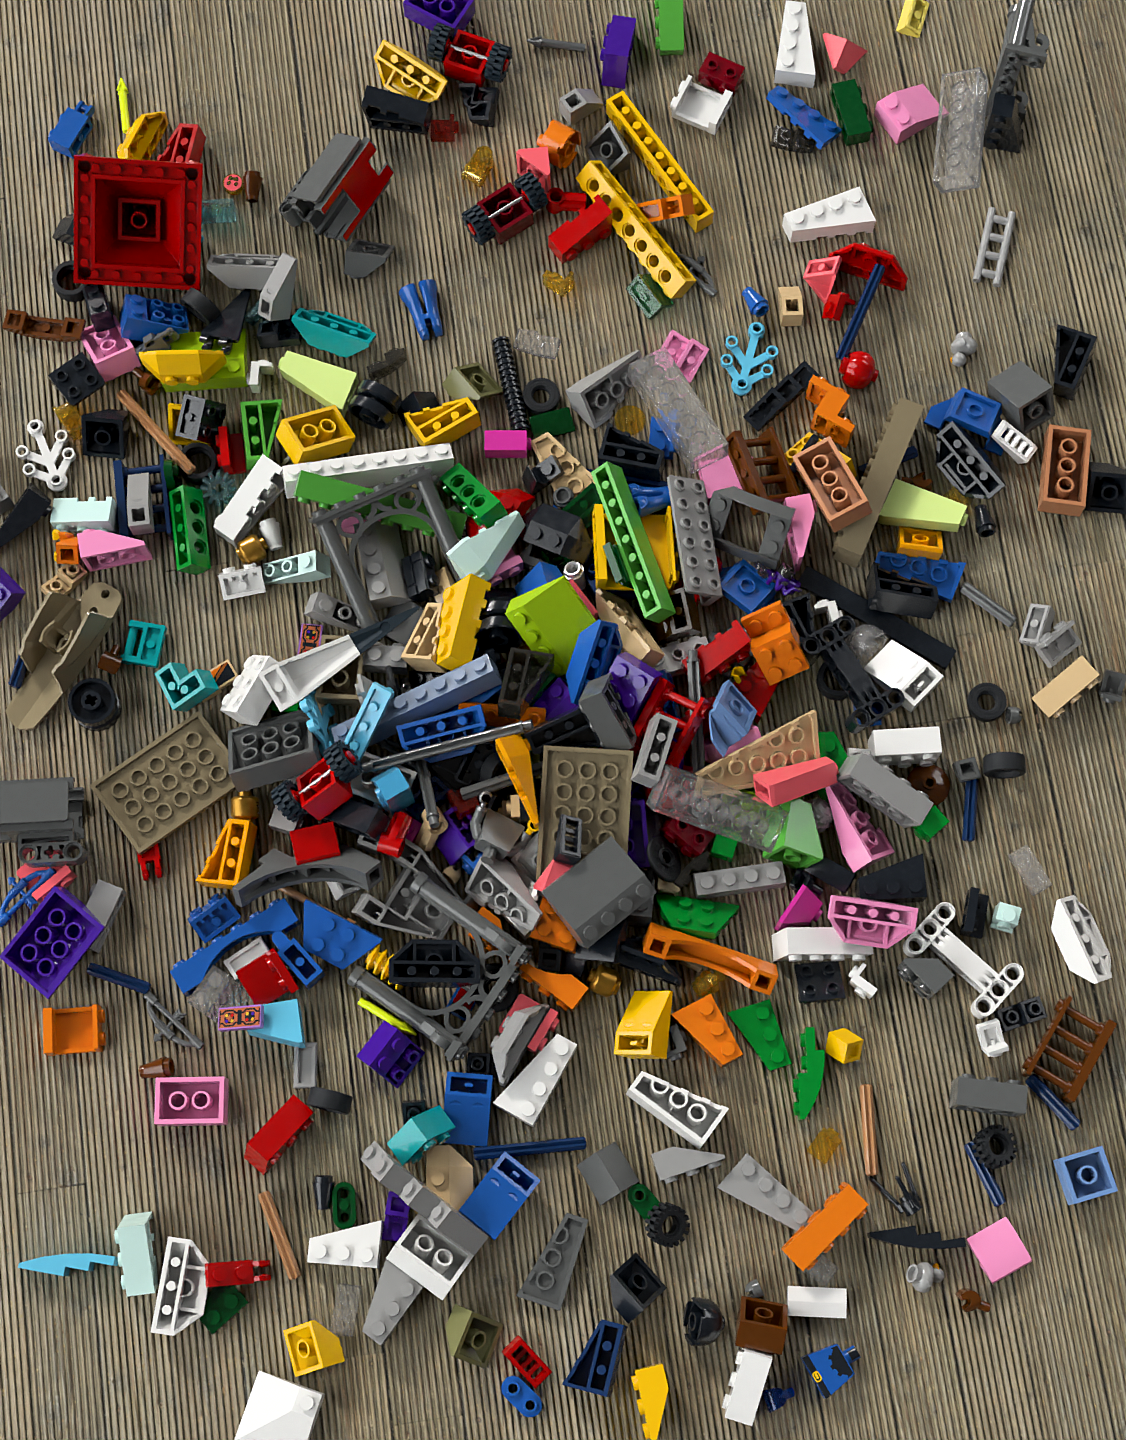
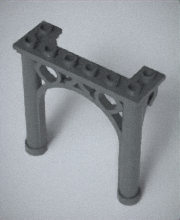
M1018 0V4H1013L1008 9L1006 31L993 85L983 116L987 117L995 93L1014 96V86L1022 65L1040 69L1044 67L1050 41L1046 35L1039 33L1036 43L1041 46L1035 44L1032 14L1036 0ZM1017 91L1016 100L1020 101V103H1017L1018 115L1021 118L1022 125L1027 111L1025 108L1028 104V96L1023 91Z
M424 465L412 468L409 470V475H399L393 478V483L387 486L385 482L376 485L371 493L360 492L353 496L354 500L348 503L345 500L335 503L332 510L326 511L325 508H321L312 512V517L308 518L309 522L313 523V526H316L362 629L380 621L356 570L354 552L363 532L381 518L396 514H408L425 521L434 531L456 583L461 580L446 554L459 540L431 478V467L425 468ZM416 484L417 489L409 486ZM410 491L416 496V502L410 509L403 508L398 502L399 497ZM395 493L393 504L397 509H392V506H383L378 500ZM421 499L423 500V503L426 507V510L430 518L425 514L416 511L419 505L421 504ZM370 504L371 509L369 514L365 516L367 519L365 522L361 515L352 512ZM377 509L383 511V512H380V513L376 514ZM352 516L357 518L359 527L356 532L345 533L341 528L342 521ZM336 518H338V520L336 521V526H335L333 520L336 519ZM339 535L352 538L348 554Z
M421 872L411 884L410 891L419 895L472 934L479 951L480 984L472 985L468 992L456 1003L438 1010L417 1006L361 965H358L353 970L347 980V984L353 988L357 987L446 1050L444 1054L447 1057L446 1060L452 1062L460 1058L463 1059L470 1050L468 1045L471 1040H476L483 1029L480 1027L485 1020L488 1022L495 1013L493 1007L497 1001L500 1003L503 1001L508 993L506 988L510 982L514 984L520 976L518 971L523 964L527 965L532 958L533 953L531 951L533 947L522 944L431 881L430 876ZM482 938L498 948V950L486 953ZM494 955H498L503 960V966L498 973L491 974L487 970L486 960ZM484 975L490 979L499 978L489 994L485 990L486 980L483 979ZM477 989H478L479 994H478V995H474L475 992H476ZM473 1001H482L483 1003L472 1018L471 1010L463 1005L466 1002L470 1005ZM460 1009L465 1012L466 1021L461 1028L456 1029L451 1025L450 1017L451 1012ZM444 1014L445 1027H443L441 1024L436 1022L428 1015L434 1016ZM455 1033H462L460 1037L455 1035Z

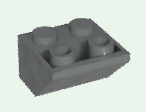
M905 958L897 966L899 970L898 975L905 982L910 981L915 986L914 991L921 998L924 999L926 997L928 1000L954 976L939 959Z

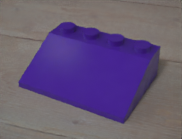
M54 886L4 949L0 958L47 999H50L106 927L65 887Z

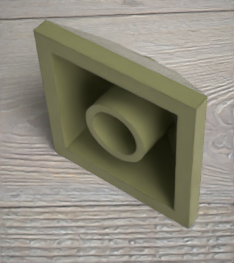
M479 362L454 367L442 383L447 394L454 400L466 397L469 400H480L503 394L502 388Z
M454 1304L446 1324L451 1356L486 1369L504 1324Z

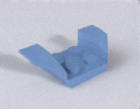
M730 680L722 684L713 703V709L709 711L711 741L722 757L726 755L731 745L748 734L757 710Z

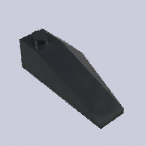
M29 484L15 504L12 513L2 523L0 528V548L36 523L41 516L45 518L51 511L52 507L49 506L51 499L34 484Z

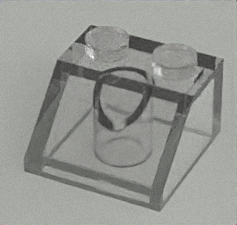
M213 965L187 1003L218 1024L219 1008L245 1006L250 1000V996L242 984Z

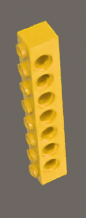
M622 90L607 99L606 114L667 196L673 197L692 193L695 214L683 217L694 232L698 233L713 224V209L625 92Z
M601 160L589 161L575 178L579 182L580 188L590 196L592 203L595 202L593 198L598 194L613 212L612 225L615 228V232L624 239L629 250L636 254L640 264L651 273L652 279L663 288L664 294L670 299L682 298L697 280Z

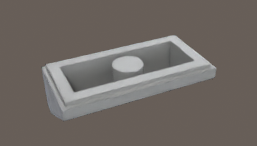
M1030 604L1019 643L1034 648L1040 643L1038 639L1047 632H1050L1055 616V611L1050 605Z

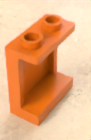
M93 1004L89 1007L65 1009L43 1008V1054L56 1056L103 1052V1046L106 1045V1034L102 1032V1023H105V1010L98 1004Z

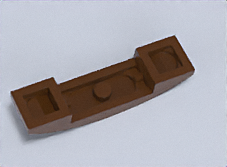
M7 309L2 328L31 338L72 342L82 339L86 320L65 317V320L30 316L26 311Z

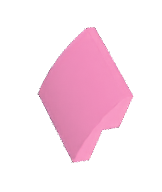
M672 329L651 365L665 374L690 384L709 348L693 338L688 340Z
M1007 1217L966 1239L967 1244L979 1260L981 1268L992 1284L1032 1262L1028 1251Z

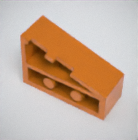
M711 994L671 1014V1019L683 1028L685 1033L721 1068L742 1057L743 1053Z

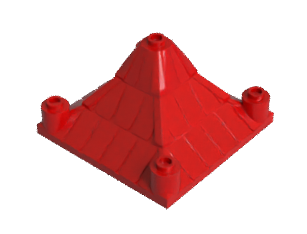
M88 153L74 155L73 283L189 290L192 287L200 291L203 163L193 160L188 162L99 157Z

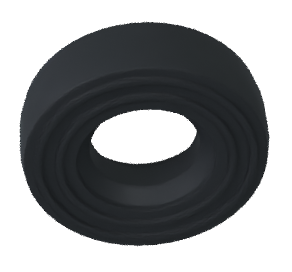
M547 378L533 379L527 383L523 390L522 396L525 407L535 415L554 411L559 404V389L553 381ZM538 390H545L549 394V399L545 403H537L533 399L534 393Z
M993 683L978 684L968 694L967 708L970 714L979 721H994L1006 709V695L999 686ZM985 694L992 696L995 701L994 708L990 710L981 708L978 702L980 696Z

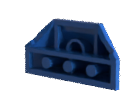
M598 619L579 633L566 672L571 703L579 705L578 701L587 683L608 674L617 655L621 653L623 645L618 631V624Z
M479 704L396 727L402 748L410 751L483 732L487 724L482 705ZM477 745L424 758V760L433 763L473 752Z

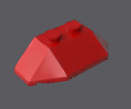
M855 242L829 253L828 257H842L839 271L869 280L876 263L885 266V272L879 284L904 292L908 278L896 256L889 251L878 250L870 247L868 244Z
M518 488L489 490L502 503L508 514L517 510L522 517L535 501L534 496ZM473 515L468 517L465 522L467 534L470 538L479 534L480 529L485 528L483 525L479 527L472 518Z

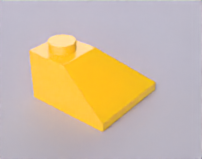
M316 1320L283 1330L295 1377L345 1361L339 1338Z

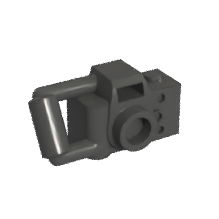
M167 328L162 333H157L156 335L150 333L143 337L144 343L135 348L136 355L139 357V352L172 350L170 344L179 340L180 335L172 328Z

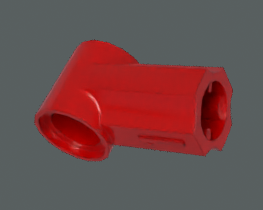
M557 187L551 188L547 192L548 204L546 209L552 214H558L561 211L578 212L582 207L584 209L586 207V193L563 192L562 189Z
M395 812L386 833L383 832L380 836L377 851L399 858L404 850L405 838L413 818L404 812Z

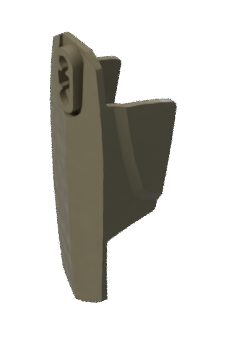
M96 582L78 600L59 592H48L21 642L19 656L28 670V675L5 710L10 722L18 730L36 729L76 679L97 649L121 607L123 597L119 590L104 582Z

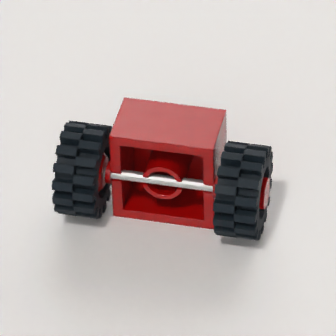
M437 23L434 26L431 37H429L426 53L428 59L444 64L445 76L466 83H476L478 87L483 86L486 78L499 83L504 81L509 70L510 60L512 59V47L458 29L454 36V28L441 23Z
M338 740L324 750V758L297 777V784H293L291 780H285L271 791V798L275 800L273 801L274 805L278 806V811L281 810L282 815L286 816L287 820H291L294 823L310 813L320 821L353 796L350 781L363 772V767L361 766V761L358 760L359 757L354 754V750L350 749L348 744L345 745L344 741Z

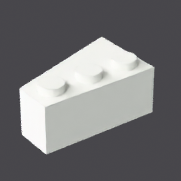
M380 1220L310 1238L307 1262L379 1268L384 1221Z
M750 1348L738 1350L735 1360L737 1368L735 1372L731 1373L728 1386H731L729 1395L725 1394L722 1408L725 1409V1418L746 1425H753L772 1362V1354Z

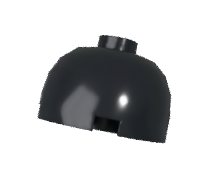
M692 1297L693 1301H688L684 1310L683 1326L688 1325V1334H684L685 1339L691 1346H706L715 1342L720 1336L721 1331L725 1327V1318L722 1316L717 1304L713 1301L701 1297Z

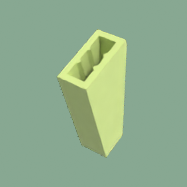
M287 350L285 356L281 357L278 365L282 377L324 406L336 405L344 418L359 383L357 373Z
M895 479L879 514L878 523L958 532L960 526H965L969 514H966L967 506Z

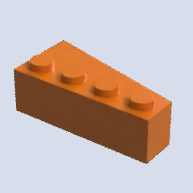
M844 1181L838 1186L841 1191L838 1194L830 1195L824 1201L823 1206L825 1208L822 1211L821 1209L815 1211L807 1220L808 1225L806 1227L804 1225L801 1226L781 1248L802 1271L805 1269L809 1271L818 1262L816 1258L822 1252L826 1254L834 1246L832 1241L838 1235L843 1237L851 1228L849 1224L855 1218L857 1220L861 1219L867 1212L866 1207L869 1204Z

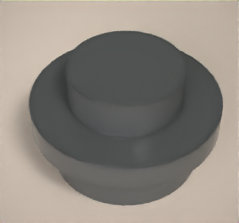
M559 487L553 493L554 503L561 508H564L574 499V494L568 487Z

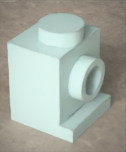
M999 902L995 906L990 928L1012 934L1013 929L1018 925L1022 908Z

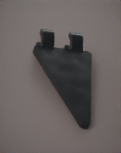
M250 289L243 290L215 320L201 331L199 342L204 343L201 347L202 350H211L215 339L219 340L218 346H223L221 351H224L225 355L231 353L233 343H238L240 340L251 295Z

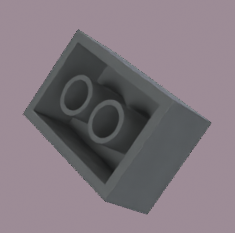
M962 1074V1076H958L951 1081L949 1109L1017 1118L1026 1114L1028 1086L1021 1085L1022 1081L1019 1080L998 1082L999 1078L996 1077L976 1079V1075Z

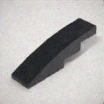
M804 360L791 374L788 373L775 388L772 387L743 418L757 431L761 430L808 388L813 374L817 377L820 375Z
M916 1226L867 1233V1238L890 1245L914 1249L967 1247L965 1237L942 1241L940 1231L917 1235Z

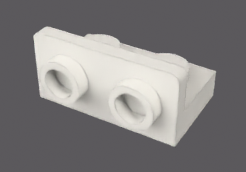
M255 562L243 565V569L235 570V567L222 569L223 573H219L218 577L224 601L266 592L262 566H256Z

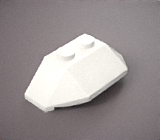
M1075 895L1057 900L1051 931L1069 970L1094 984L1112 978V973L1110 972V953L1092 914L1078 901Z
M168 1236L151 1333L175 1336L204 1315L208 1293L205 1279V1264L209 1262L192 1240Z

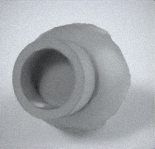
M969 332L958 333L951 344V352L954 355L950 358V362L956 367H962L966 363V356L976 352L977 342Z
M921 1262L917 1265L912 1264L909 1266L906 1279L909 1283H912L915 1290L926 1293L931 1290L933 1282L939 1283L944 1279V1271L937 1263L931 1265L927 1262Z

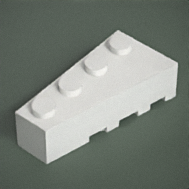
M859 186L785 213L782 226L790 243L816 240L817 237L827 236V238H832L835 235L847 234L848 236L856 235L857 232L872 233L876 220Z
M262 454L223 513L216 518L213 526L216 534L237 547L238 541L245 538L284 490L281 466Z
M556 1034L498 1096L493 1105L534 1127L575 1053L577 1044Z
M641 1071L626 1093L628 1097L697 1149L703 1146L729 1109L723 1105L715 1104L709 1099L694 1095L688 1090L673 1086L669 1082Z

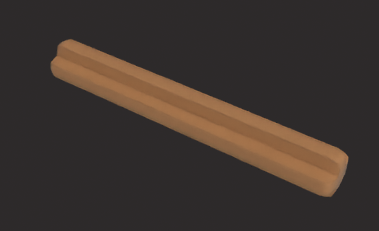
M862 1084L859 1088L865 1173L867 1176H876L879 1171L873 1088L871 1084Z
M264 1191L258 1195L260 1204L288 1278L294 1280L301 1276L300 1269L271 1193Z

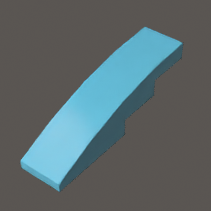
M92 1253L59 1254L21 1262L18 1268L59 1276H69L70 1268L93 1271L95 1263L118 1266V1257Z

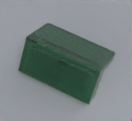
M638 274L626 288L649 320L654 319L663 308H672L674 305L673 301L664 294L663 288L659 283L652 279L651 274Z

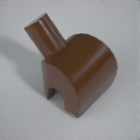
M138 367L133 369L132 373L139 378V386L148 395L152 396L161 387V381L151 372H144Z
M921 472L913 478L902 477L901 481L927 491H931L933 481L930 478L924 480L923 475H925V472Z
M113 645L110 652L105 650L98 662V668L115 675L122 661V658L118 656L121 647Z
M962 1288L955 1293L957 1299L961 1301L967 1299L966 1304L961 1306L964 1312L967 1313L975 1309L985 1312L990 1311L991 1303L982 1301L977 1292L969 1288Z

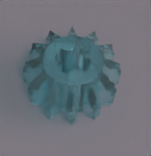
M217 470L216 476L209 472L210 479L204 477L202 481L206 485H201L200 487L201 490L207 491L202 497L207 498L210 496L209 504H212L214 500H217V506L221 505V500L226 505L229 504L228 498L232 499L234 497L232 492L237 490V486L231 485L235 482V479L227 480L229 473L226 472L224 476H221V470ZM216 484H221V488L224 487L221 492H216L217 489H213L216 487Z

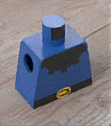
M833 1344L800 1358L822 1397L827 1399L855 1374L850 1364L861 1357L854 1345L841 1351L838 1344Z

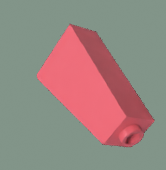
M822 757L753 774L755 795L771 807L778 806L836 784L839 773L838 766L828 757Z

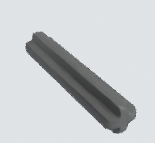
M965 582L960 588L962 594L1006 626L1011 627L1016 621V616L971 583Z

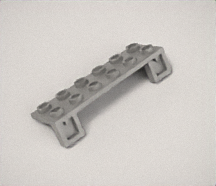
M669 475L667 483L684 589L686 593L699 595L701 606H709L721 598L723 594L704 481Z

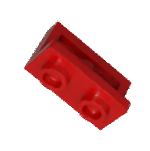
M227 426L218 427L219 434L215 435L216 445L220 447V454H217L218 466L223 468L225 475L246 473L242 433L230 434Z

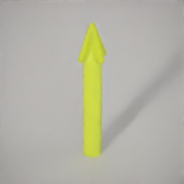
M120 78L116 91H118L122 131L126 134L130 127L127 94L129 92L124 80Z
M361 997L358 1001L359 1006L399 1029L400 1032L414 1036L417 1035L408 1023L401 1021L364 997Z

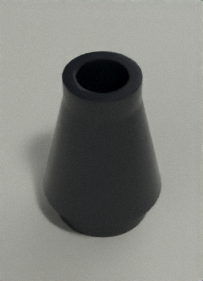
M984 504L978 505L974 508L975 531L980 537L992 536L996 532V524L987 506Z
M314 1176L312 1184L316 1199V1209L328 1210L330 1209L332 1191L335 1185L333 1176Z

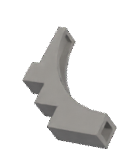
M376 1141L365 1149L360 1160L372 1171L371 1174L381 1184L396 1193L409 1207L428 1219L441 1233L471 1254L475 1255L489 1237L486 1233L424 1185Z

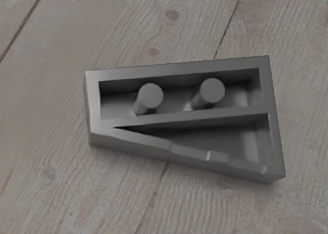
M609 673L589 681L578 701L579 708L589 719L592 731L597 733L601 747L614 750L632 749L637 740V735L628 713H623L618 700L621 699L619 692L615 693L610 683V680H613L612 674Z

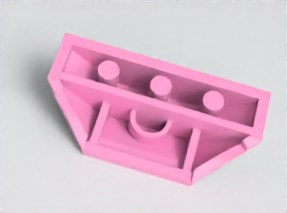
M831 895L828 919L844 943L888 949L915 931L919 908L855 897Z

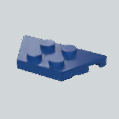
M308 899L304 901L303 948L342 970L382 942L383 939Z

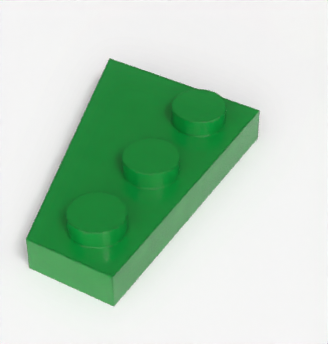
M770 999L727 1012L728 1017L737 1026L739 1032L745 1037L769 1072L791 1065Z

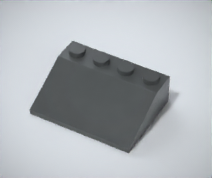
M297 710L260 721L257 726L245 725L228 730L229 776L238 793L301 775L321 760L319 742L307 727L306 722L310 718L302 710Z
M610 836L542 890L541 893L577 943L588 949L656 894L657 891L645 874L613 837Z

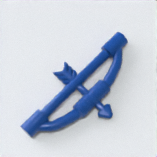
M49 867L47 870L35 871L22 878L18 883L15 882L16 878L8 877V884H12L14 887L8 892L1 905L0 927H3L24 903L32 910L33 904L38 902L31 894L57 873L53 867ZM41 876V879L27 893L23 891L32 879ZM20 893L23 897L8 912H5L10 901Z

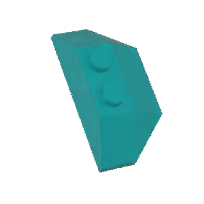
M299 308L291 320L308 345L319 350L334 353L339 357L348 358L368 348L377 335L364 324L326 311Z

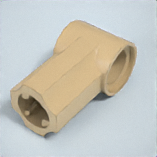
M437 807V811L440 816V825L437 828H430L429 821L426 819L425 809L421 814L423 824L414 843L423 851H431L439 834L448 828V823L439 807Z

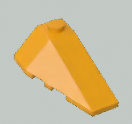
M520 734L498 738L495 740L496 751L534 828L539 827L529 753L532 750L527 738L522 739Z

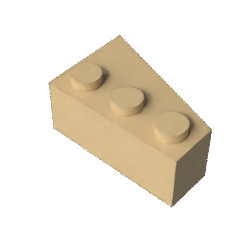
M443 603L426 604L401 655V658L416 671L447 672L446 668L437 665V648L439 646Z
M1081 655L1031 699L1049 719L1052 717L1056 719L1066 711L1064 709L1069 703L1073 705L1082 697L1081 693L1087 688L1091 690L1099 683L1100 674Z

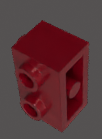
M709 51L699 69L698 82L706 87L719 90L722 94L725 89L731 91L734 97L744 79L745 67Z
M682 806L672 811L659 830L664 834L663 836L668 842L676 844L685 856L691 858L701 855L715 835L707 827H697V819Z

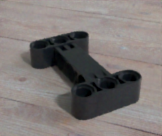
M842 616L807 636L800 643V647L807 661L819 655L822 657L855 706L856 710L846 718L845 726L849 732L857 734L894 712L904 703L905 696L898 688H891L882 694L879 692L845 642L855 630L856 624L851 617ZM840 626H843L846 632L841 630ZM823 636H826L829 642L824 640ZM805 645L809 646L812 652L808 651ZM889 697L894 700L895 704L890 702ZM872 707L878 711V714L872 711ZM855 718H858L861 721V724H858L855 721Z

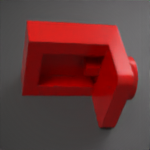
M847 293L829 294L823 308L822 318L827 321H840L844 305H855L856 301L850 299V295Z

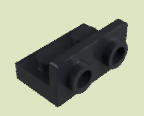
M971 887L966 893L960 935L981 939L984 932L989 896L979 894V888Z

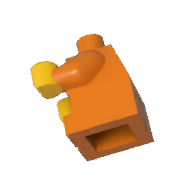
M57 529L53 530V540L60 539V542H56L55 562L57 564H79L80 550L77 535L70 532H60Z

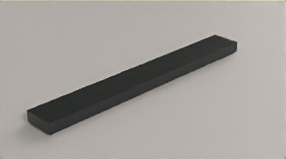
M809 566L805 568L798 580L801 584L800 588L810 592V594L821 600H835L838 610L946 670L956 653L955 649L889 612L869 609L867 599Z

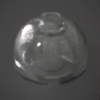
M870 624L856 627L846 640L847 645L863 668L870 662L868 659L874 653L877 655L884 648L887 641V636L884 635L886 633Z

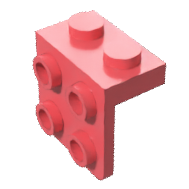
M54 850L53 854L49 855V857L53 858V855L58 853ZM24 864L17 870L16 874L22 879L35 871L47 870L49 867L32 868ZM69 866L53 867L57 873L31 895L41 903L54 886L68 887L77 877ZM41 876L32 879L27 888L30 890L41 879Z
M524 994L518 995L499 1026V1032H503L504 1028H502V1025L508 1015L511 1017L514 1011L540 1004ZM550 1008L527 1046V1050L536 1055L538 1050L541 1051L548 1042L546 1036L550 1030L554 1032L560 1022L558 1019L559 1012Z

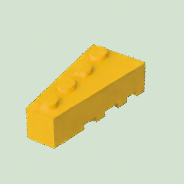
M469 574L444 591L439 646L437 648V665L452 671L472 661L477 639L474 636L482 624V621L479 620L481 609L486 608L487 600L484 599L485 592L490 591L492 583Z

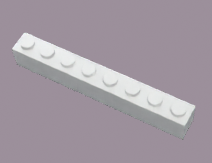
M450 443L285 465L282 466L283 484L286 498L289 499L296 498L293 495L299 471L301 470L362 487H373L384 482L385 485L393 483V478L402 474L405 476L409 475L410 469L420 465H424L425 468L431 467V475L435 474L437 477H441L454 466V457Z

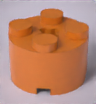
M553 119L545 133L539 135L537 145L539 147H548L550 164L560 169L562 167L567 168L578 153L575 151L576 145L580 146L581 133Z

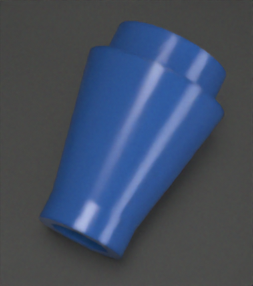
M747 287L743 290L742 296L752 315L761 317L768 312V301L758 294L752 287Z

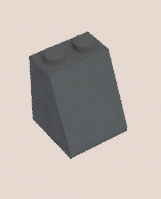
M1021 360L987 381L989 397L1002 404V414L1023 435L1055 416L1053 386Z

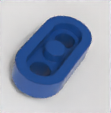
M509 1376L503 1381L501 1386L502 1394L521 1414L526 1417H535L540 1413L542 1409L541 1398L521 1378ZM516 1384L518 1387L517 1392L511 1393L509 1385ZM529 1400L535 1403V1407L532 1410L526 1408V1402Z

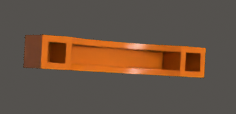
M482 906L478 913L502 929L500 919ZM469 932V933H468V936H469L473 941H475L474 937H473L472 934ZM482 938L486 945L485 950L488 952L498 950V948ZM529 963L527 965L523 964L519 969L522 973L520 975L522 979L529 984L532 982L539 986L538 991L547 998L550 995L557 1000L555 1004L565 1012L568 1009L573 1012L589 991L586 985L571 974L545 972L533 967Z
M650 922L642 941L643 953L664 960H683L712 968L730 976L749 989L767 995L771 994L778 978L776 964Z

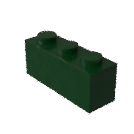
M855 79L833 83L830 90V98L839 126L842 129L841 133L845 145L851 146L868 142L871 133H873V124L867 118L868 109L866 103H863L861 99V87L857 86Z

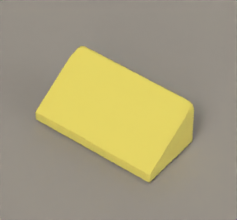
M905 0L896 31L919 38L929 3L925 0Z

